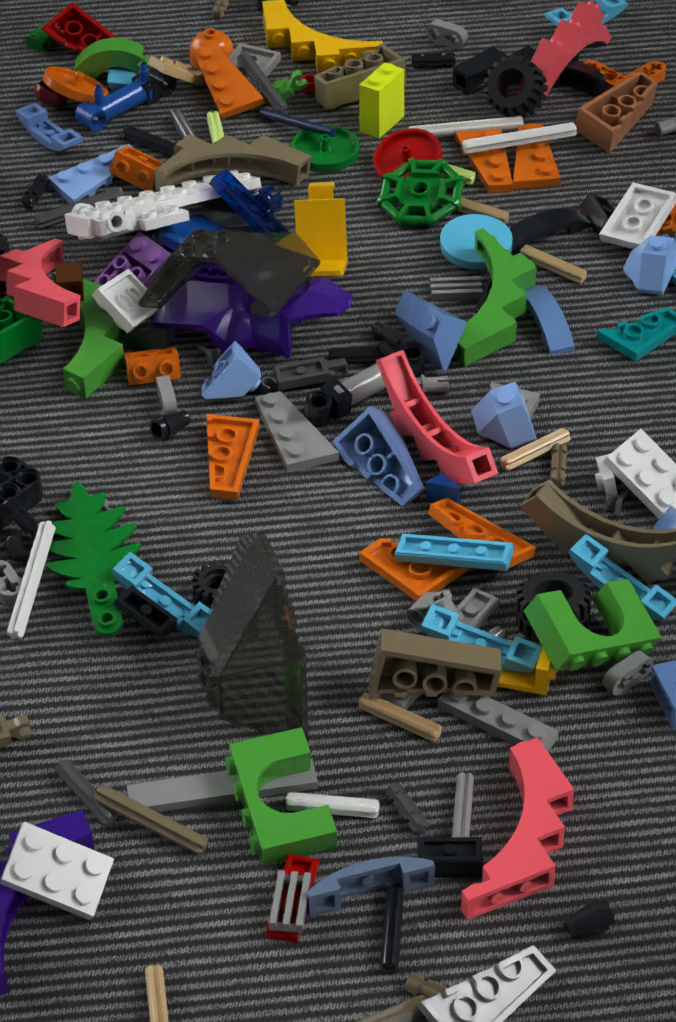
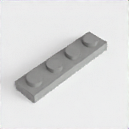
M453 692L443 693L438 699V708L514 745L538 737L545 749L549 751L558 740V730L485 695L455 696Z

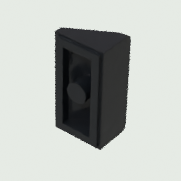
M592 193L587 195L580 206L585 217L592 223L591 227L596 234L601 232L614 212V208L607 198Z
M137 326L129 333L121 329V343L123 348L167 349L179 334V329Z
M134 586L126 590L113 603L159 638L171 634L175 630L178 618Z
M482 837L417 838V858L433 860L435 864V878L482 877Z

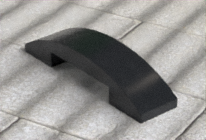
M568 208L552 209L534 214L509 228L513 238L511 254L521 253V248L529 245V242L563 229L570 234H574L590 228L592 223L578 210Z

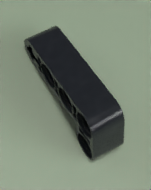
M14 456L0 459V530L13 522L11 519L13 516L11 514L8 515L2 509V504L8 498L15 497L20 502L19 507H24L27 511L43 499L40 472Z

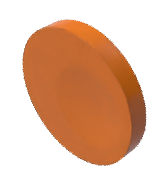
M52 66L45 69L42 78L43 82L52 90L79 102H95L94 87L96 85L102 86L104 97L109 94L108 89L103 84L80 71Z

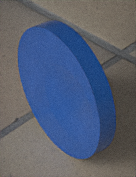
M189 215L190 220L160 227L156 230V237L163 245L174 251L192 256H215L221 254L226 250L228 243V234L221 226L196 216Z

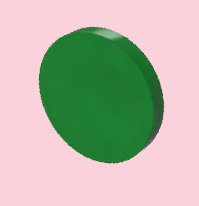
M325 125L336 129L334 137H330L328 134L322 135L302 130L292 140L291 147L311 155L310 170L315 172H334L345 169L354 164L360 154V143L357 136L348 129L339 126Z

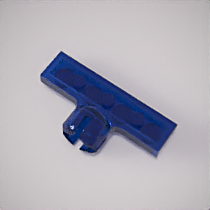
M228 169L211 179L209 185L277 254L292 244L295 237L274 216L283 206L281 193L271 194L276 189L275 187L265 185L255 192H251Z

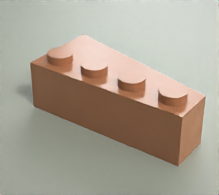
M638 71L578 109L575 125L576 131L610 154L654 103L658 81L643 71Z

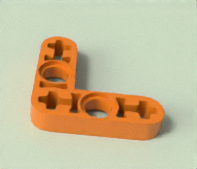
M594 60L583 62L606 75L605 91L640 70L658 81V83L663 81L666 76V65L660 61H651L625 76Z

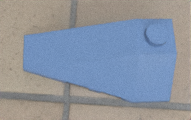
M404 290L394 313L410 337L425 347V358L427 361L447 371L467 322Z
M370 406L332 441L348 465L357 469L365 478L379 486L383 492L400 505L406 507L425 490L401 432L389 413Z

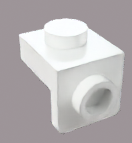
M610 454L596 457L599 473L594 475L598 489H604L606 496H617L614 478L617 476L603 463Z

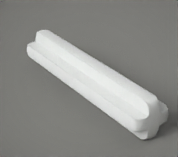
M289 792L286 797V809L288 811L300 812L328 805L331 815L377 818L379 815L380 804L377 799Z

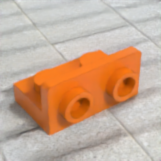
M126 145L115 152L109 172L148 191L154 188L156 169L164 163Z
M176 347L124 353L129 385L155 382V377L169 375L170 380L181 378L179 354Z

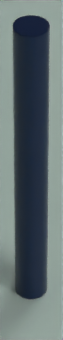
M263 108L259 111V116L264 119L322 135L328 134L330 137H334L336 134V129Z

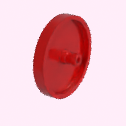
M410 128L394 132L383 139L375 149L373 163L377 175L382 180L385 173H391L408 162L409 158L414 160H439L440 158L443 159V153L436 136L423 129ZM409 173L404 175V179L409 176Z

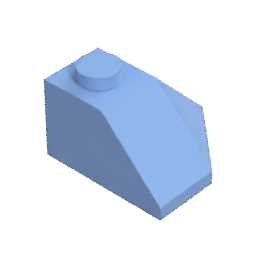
M651 235L631 251L623 270L627 277H630L639 293L664 294L676 268L675 238Z
M234 341L213 366L212 380L207 378L204 381L201 391L205 399L243 397L248 391L253 392L261 382L260 368L244 349Z
M516 382L490 390L471 410L478 435L485 439L496 441L511 450L537 440L523 394Z

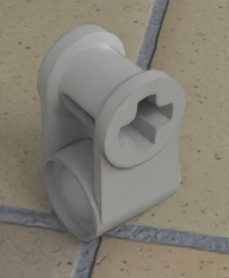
M449 590L424 593L406 612L408 622L418 630H421V625L431 604L460 614L459 622L463 619L464 615L460 610L456 609L451 600L452 594Z

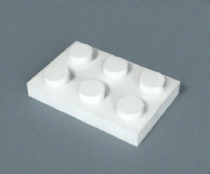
M632 183L599 233L600 240L631 249L636 248L649 236L657 234L676 204V193Z
M129 269L99 287L91 295L96 300L97 305L107 311L114 319L115 324L126 333H129L156 314L162 306L157 298Z
M640 429L608 455L603 463L660 519L670 506L676 509V463Z
M23 822L2 874L0 884L91 920L94 917L114 858Z

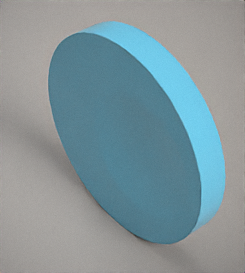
M482 214L463 215L454 218L443 227L440 234V249L444 257L454 265L472 270L488 269L485 262L475 251V232L484 228L497 239L498 243L505 250L507 249L510 252L512 250V233L502 221L494 217Z

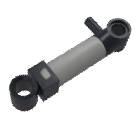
M384 341L378 343L377 349L384 356L395 353ZM405 342L401 345L400 351L404 350L415 378L419 377L424 369L426 349L419 342ZM376 363L341 382L335 378L322 385L321 390L310 391L305 398L304 416L314 427H323L329 423L331 416L337 420L349 414L352 405L385 389L386 386L378 364Z

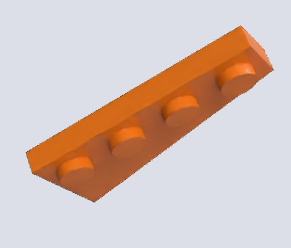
M214 42L193 50L194 57L222 120L265 104L261 94Z
M501 129L454 132V140L457 144L461 145V151L464 156H468L470 159L471 167L477 170L478 178L487 192H513V183L505 148L465 154L462 148L463 140L502 134Z
M446 497L430 504L428 514L458 538L513 543L514 552L509 568L534 557L536 551L534 545Z

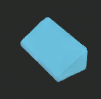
M124 67L109 68L107 83L112 92H115L131 84L132 77L137 74Z

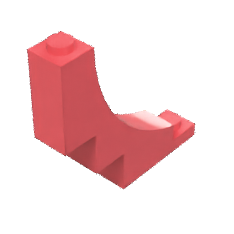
M538 737L510 747L509 769L521 793L523 812L519 824L508 843L493 859L483 866L482 883L472 884L467 889L462 890L461 912L467 920L554 886L555 864L547 853L563 848L565 826L557 815L573 810L574 788Z

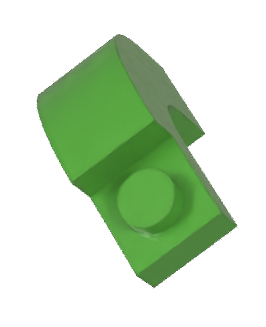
M107 38L86 47L76 58L74 71H80L96 80L104 70L111 67H124L136 74H139V65L142 62L147 64L148 71L152 67L148 65L150 57L143 55V45L123 38Z

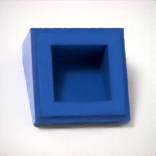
M442 472L427 481L428 502L434 503L447 497L460 504L461 487Z

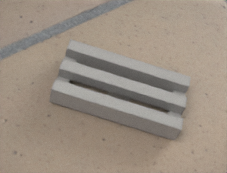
M481 276L430 278L432 301L480 299L483 293Z
M278 870L269 921L270 930L303 933L308 903L307 892L310 890L311 873L304 872V876H298V872L291 871V875H285V871ZM284 884H289L282 923L278 922ZM302 885L296 924L290 923L296 886Z

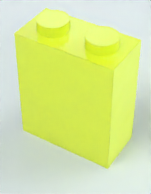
M384 62L359 84L361 133L380 139L404 117V69Z

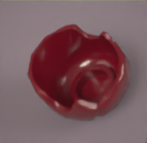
M43 80L35 84L34 93L37 99L45 106L59 108L65 105L69 99L49 88Z

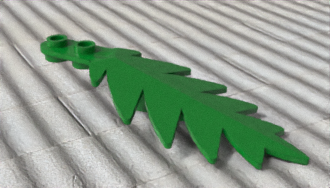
M75 481L72 486L70 500L55 503L57 511L69 520L52 522V525L56 527L54 535L67 540L52 541L49 549L50 554L69 560L45 563V568L60 576L74 579L65 583L67 588L86 591L95 631L103 637L111 638L116 636L123 626L121 610L113 604L118 598L115 584L119 581L112 574V569L129 552L136 555L140 550L141 543L118 548L133 534L137 524L131 523L111 529L123 516L125 507L121 506L100 512L106 500V493L89 496L84 486L79 481Z

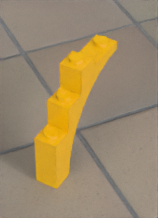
M285 0L262 1L267 48L290 47L292 62L315 60L317 74L334 66L343 67L346 60L350 58L357 60L362 57L363 52L370 50L372 53L377 50V45L383 43V41L346 40L317 32L297 20L288 10Z

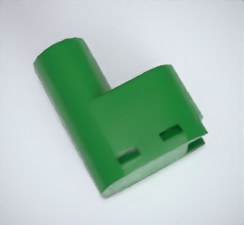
M45 21L26 37L25 42L29 48L47 52L57 43L42 30V26L49 21Z

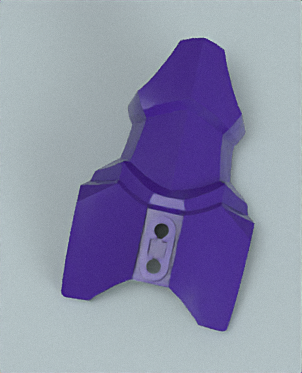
M268 256L215 257L202 263V266L193 271L194 279L187 281L159 308L152 323L154 327L202 330L210 337L215 348H219L221 352L229 348L236 341L241 347L279 353L289 359L292 355V323L338 316L351 306L353 295L330 281L327 277L312 278L308 285L289 280L281 270L280 264Z

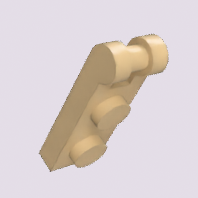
M151 56L148 61V65L163 74L198 86L205 83L201 71H196L195 67L190 64L186 65L179 61H176L174 64L173 60L165 56H161L160 59Z

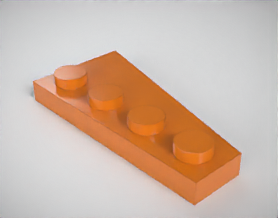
M536 123L519 125V131L540 128L543 125ZM548 141L517 146L513 190L560 186V175Z
M207 414L211 497L238 500L260 429L259 419Z

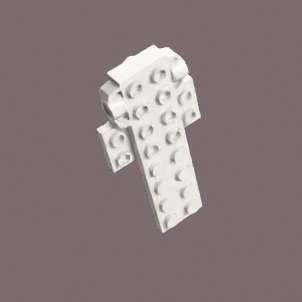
M237 170L224 172L222 177H217V175L205 176L201 182H196L195 180L184 181L182 186L176 188L174 185L163 186L160 188L161 191L155 193L152 190L139 192L138 197L134 198L132 196H121L117 198V202L110 203V201L96 202L95 207L86 203H78L73 207L72 212L65 214L68 234L78 236V239L81 240L96 237L105 239L138 230L148 231L190 220L188 210L178 207L260 188V177L250 176V173L238 174Z

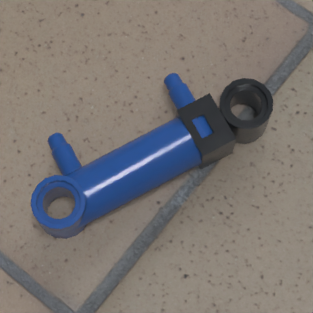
M142 62L139 65V74L132 77L131 84L105 97L103 96L102 86L96 85L94 87L95 102H82L76 109L75 118L94 132L100 131L104 128L107 121L143 103L149 106L159 101L160 94L162 96H169L175 90L177 80L175 77L163 74L153 67L148 71L147 64Z

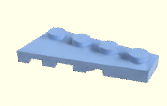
M124 146L48 177L49 186L69 204L79 201L84 197L88 198L95 195L97 188L100 186L107 187L112 183V178L115 175L111 174L109 170L115 152Z

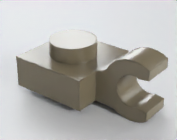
M4 714L0 715V747L11 745V737L19 740L32 737L27 715H19L7 721Z

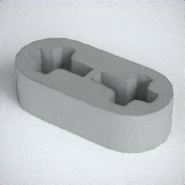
M436 19L426 28V34L431 41L445 46L460 48L468 40L467 31L462 26Z
M170 376L155 377L162 413L178 411Z
M0 560V575H4V577H0V602L7 606H14L22 581L7 561Z
M642 651L632 653L608 670L603 678L602 686L615 696L622 694L649 674L652 669L653 660Z

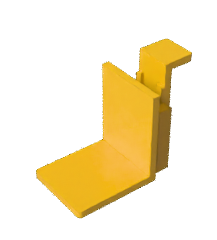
M334 182L310 183L308 186L309 199L294 200L297 263L292 271L293 277L344 275L348 264L345 198L334 199Z

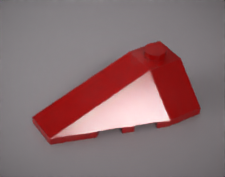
M73 2L42 26V30L56 42L79 52H82L86 47L99 40L117 38Z

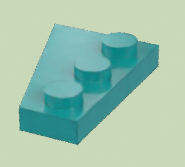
M666 307L642 315L640 320L627 323L624 321L617 323V328L611 330L606 328L597 330L596 338L636 362L676 334V312Z

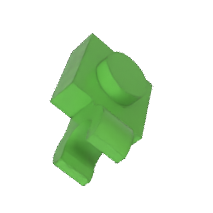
M301 70L294 71L290 79L286 77L272 83L284 101L293 97V92L308 86L306 78L297 81V79L302 77Z

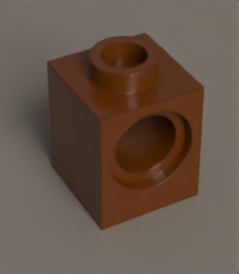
M82 262L57 263L56 284L80 295V301H84Z

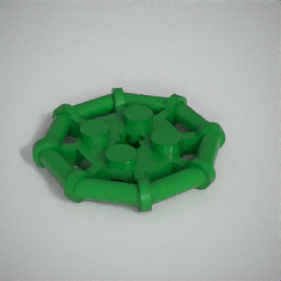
M409 158L408 162L391 173H385L382 177L383 183L376 203L378 208L383 209L395 221L397 226L426 225L431 228L434 227L436 222L452 212H458L461 208L460 200L466 181L463 176L458 175L447 164L445 159L414 160ZM409 173V176L404 179V175ZM440 173H443L447 178L443 179L442 177L440 178L438 175ZM396 186L395 192L390 194L391 187ZM453 187L452 196L445 195L446 189ZM422 188L425 190L422 193H416L419 192ZM398 202L401 205V210L398 211L392 204ZM440 204H444V205H445V206H443L442 208L439 209V205H440ZM410 212L425 213L426 216L408 214Z

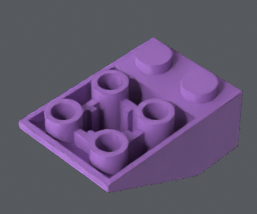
M139 231L93 283L102 286L129 269L154 295L167 288L183 268L171 253Z

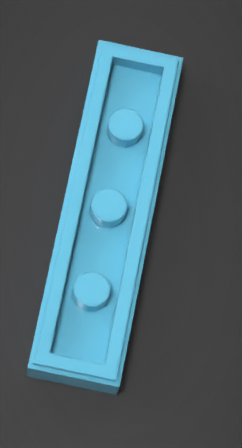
M402 533L395 551L396 561L508 571L514 546L513 543Z

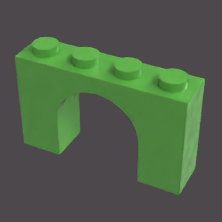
M629 579L606 582L592 598L608 628L609 636H601L586 629L575 617L561 590L537 594L524 610L556 671L565 669L574 671L582 666L591 664L595 667L612 660L620 662L636 651H642L644 654L649 655L654 650L653 646L662 638Z
M302 727L230 743L229 757H225L228 775H234L236 783H233L236 801H242L244 809H241L244 827H250L252 836H249L253 855L259 854L262 866L285 861L288 854L306 856L335 849L337 845V829L328 805L295 813H283L271 809L259 797L261 788L272 779L310 770L311 752Z

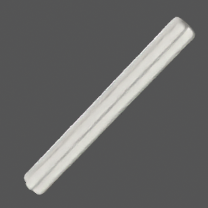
M515 116L410 126L409 129H423L432 133L436 138L454 136V132L487 129H501L502 132L519 130V125H523V118Z
M573 122L467 139L463 140L462 148L465 154L572 137L576 135L577 128Z
M48 520L47 522L42 521L39 523L6 633L13 640L16 638L21 639L24 636L56 527Z

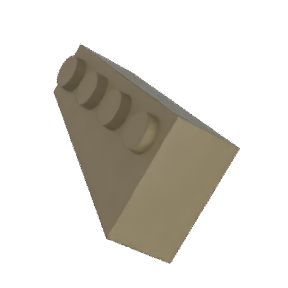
M382 43L377 45V50L372 53L370 50H367L357 60L353 58L346 60L343 67L334 66L314 76L316 102L327 110L336 109L340 105L357 102L359 100V84L384 62L404 69V85H406L405 59Z
M381 628L369 674V698H380V694H395V698L407 697L409 693H426V697H437L438 694L453 692L455 696L495 695L502 671L500 649Z

